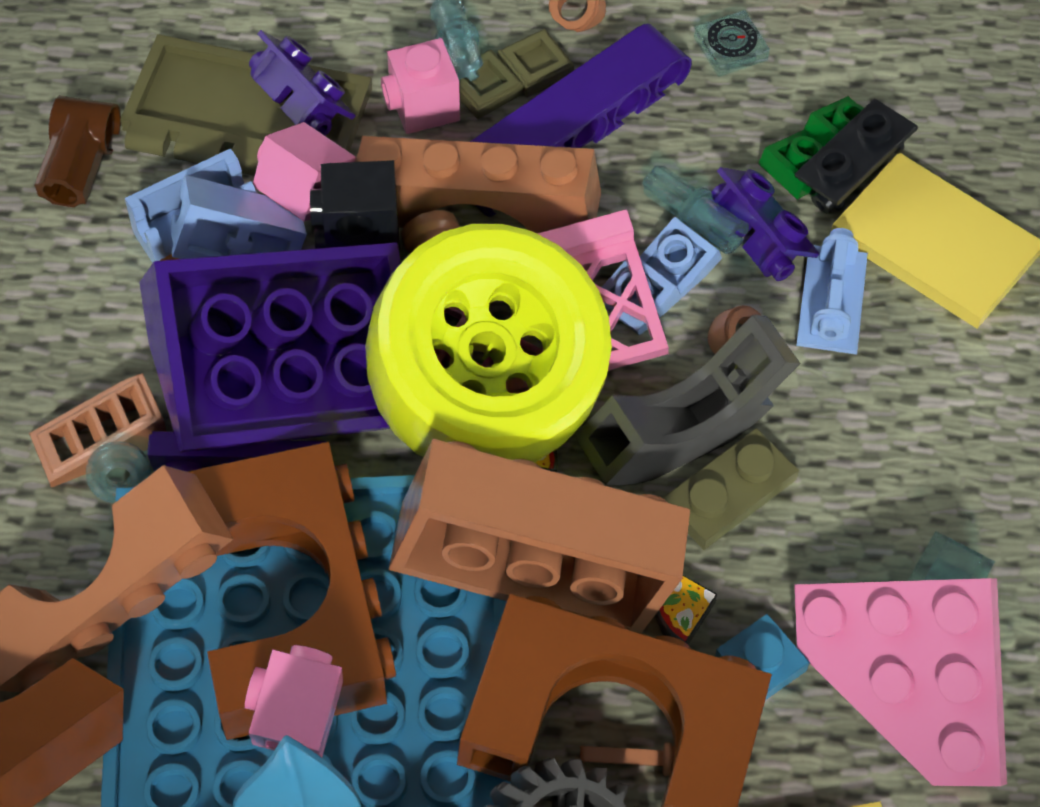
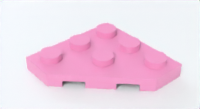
M997 578L795 585L796 636L799 651L933 786H1003L1007 784Z

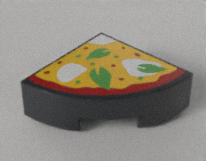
M683 575L680 583L655 615L663 636L678 638L689 645L716 603L717 594Z

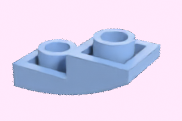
M676 217L668 223L640 255L659 318L704 279L722 259L720 251ZM626 260L602 286V288L620 297L631 280ZM635 291V293H634V295L632 296L630 302H632V303H634V304L640 306V303H639V300H638V297H637V294H636V291ZM604 302L606 310L611 313L614 307ZM625 312L619 318L620 321L639 336L648 329L646 323Z

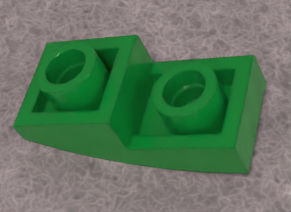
M847 96L812 112L804 130L765 147L758 164L797 200L808 195L814 190L795 177V173L861 112L864 107Z

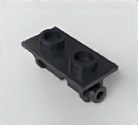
M874 98L795 173V177L816 191L811 199L814 205L822 212L828 214L833 208L839 211L845 206L844 200L869 175L876 171L893 153L899 154L905 148L904 142L918 130V125Z

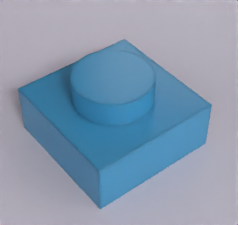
M768 614L716 649L715 657L718 658L721 656L743 658L751 662L757 670L772 674L765 700L805 673L810 663Z

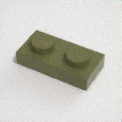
M756 428L664 496L663 499L670 504L690 509L688 534L705 550L796 481L799 469Z

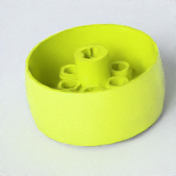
M470 224L443 231L419 245L391 274L372 311L365 345L367 377L378 411L393 433L416 454L424 457L432 439H437L444 442H463L473 446L477 451L510 460L524 459L535 463L561 447L588 418L607 377L612 349L609 316L599 289L583 266L558 244L533 231L505 224ZM496 300L504 301L510 306L512 317L506 320L496 319L489 311V304ZM449 307L459 308L466 316V323L460 327L449 325L445 321L444 310ZM527 335L535 336L541 341L543 352L536 356L527 354L520 345L521 338ZM434 349H442L449 353L451 358L448 368H443ZM473 351L483 352L484 356L482 359L486 360L490 357L494 364L491 367L478 365L471 358ZM513 377L521 378L527 383L529 390L522 393H509L506 389V381Z

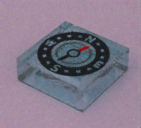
M745 10L695 26L694 39L718 77L768 60L770 48Z

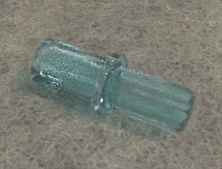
M436 0L430 8V17L434 21L437 30L435 39H443L458 79L467 77L470 82L474 81L480 76L478 69L484 64L477 47L480 37L477 28L467 19L464 4L461 5V0Z
M662 165L655 166L643 179V191L646 196L676 216L677 219L689 228L691 227L716 245L724 254L734 252L744 241V238L735 232L739 231L743 235L747 234L749 230L748 222L739 219L712 200V193L707 188L701 187L696 189Z

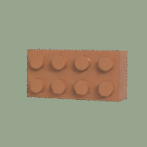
M432 439L402 502L388 570L504 601L508 600L509 594L523 598L528 596L545 597L557 603L562 610L588 618L592 616L610 617L622 623L627 630L641 634L683 578L690 509L670 504L665 499L656 495H637L608 487L594 478H575L546 470L529 460H510L477 451L476 448L467 443L457 441L444 442Z

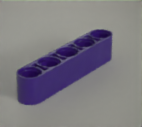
M650 23L643 24L470 142L582 148L590 141L598 143L624 124L621 120L633 111L636 114L641 113L665 96L662 91L673 83H676L678 86L682 84L690 72L692 60ZM475 205L485 216L492 217L496 214L492 208Z

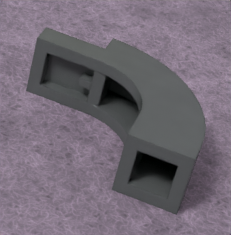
M752 315L720 350L691 376L668 389L650 395H612L574 437L605 485H632L655 480L730 443L754 425L774 406L768 396L801 363L767 316Z

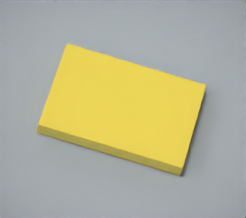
M901 153L896 154L833 223L831 231L836 228L850 230L854 235L853 238L858 242V252L868 253L867 259L976 329L979 328L1040 255L1039 238Z

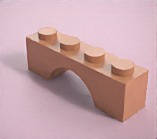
M362 136L355 162L394 160L399 228H404L410 220L423 213L456 204L479 205L501 211L515 218L528 230L537 234L597 218L601 187L594 149Z
M163 465L111 505L114 537L110 555L98 577L79 594L60 601L46 590L9 584L0 591V691L22 693L70 659L86 657L102 650L113 640L114 635L112 632L130 618H137L150 613L165 600L164 592L181 579L191 578L203 573L216 562L217 556L215 553L229 544L234 538L196 474Z

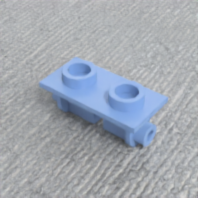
M833 229L830 235L823 240L822 246L813 245L820 253L818 257H807L796 346L857 355L868 253L858 252V242L853 238V233L848 229Z

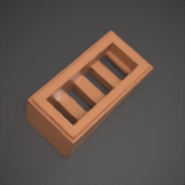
M141 373L115 384L30 432L29 435L52 488L148 450L149 434H152V431L167 432L144 374ZM137 409L140 418L129 423L125 413ZM112 418L118 431L107 436L101 422ZM89 428L95 444L84 449L77 432ZM65 437L72 457L61 462L53 441Z

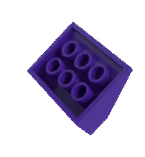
M397 243L154 261L139 284L148 343L180 453L391 429L378 411L368 382L365 345L373 307L391 274L401 264Z

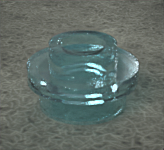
M122 441L110 442L100 446L92 453L86 465V480L90 490L98 498L109 503H115L116 488L136 487L151 475L150 464L144 452L137 446ZM114 468H124L130 473V476L123 482H114L108 479L107 474Z

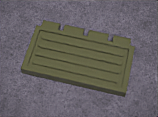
M157 34L120 118L122 130L127 131L125 135V148L165 157L171 141H175L174 158L196 164L231 148L239 160L242 173L255 176L258 165L257 154L265 136L295 125L281 109L282 105L294 91L292 90L281 104L273 101L251 77L249 61L254 55L253 53ZM309 65L315 73L318 70L325 72L345 91V94L340 99L356 116L351 120L337 113L331 120L332 128L326 137L350 152L372 91V78Z

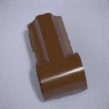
M61 95L55 99L49 118L50 143L34 184L39 197L48 200L52 204L75 208L80 204H86L103 154H112L113 149H108L113 134L119 135L121 114L117 104Z

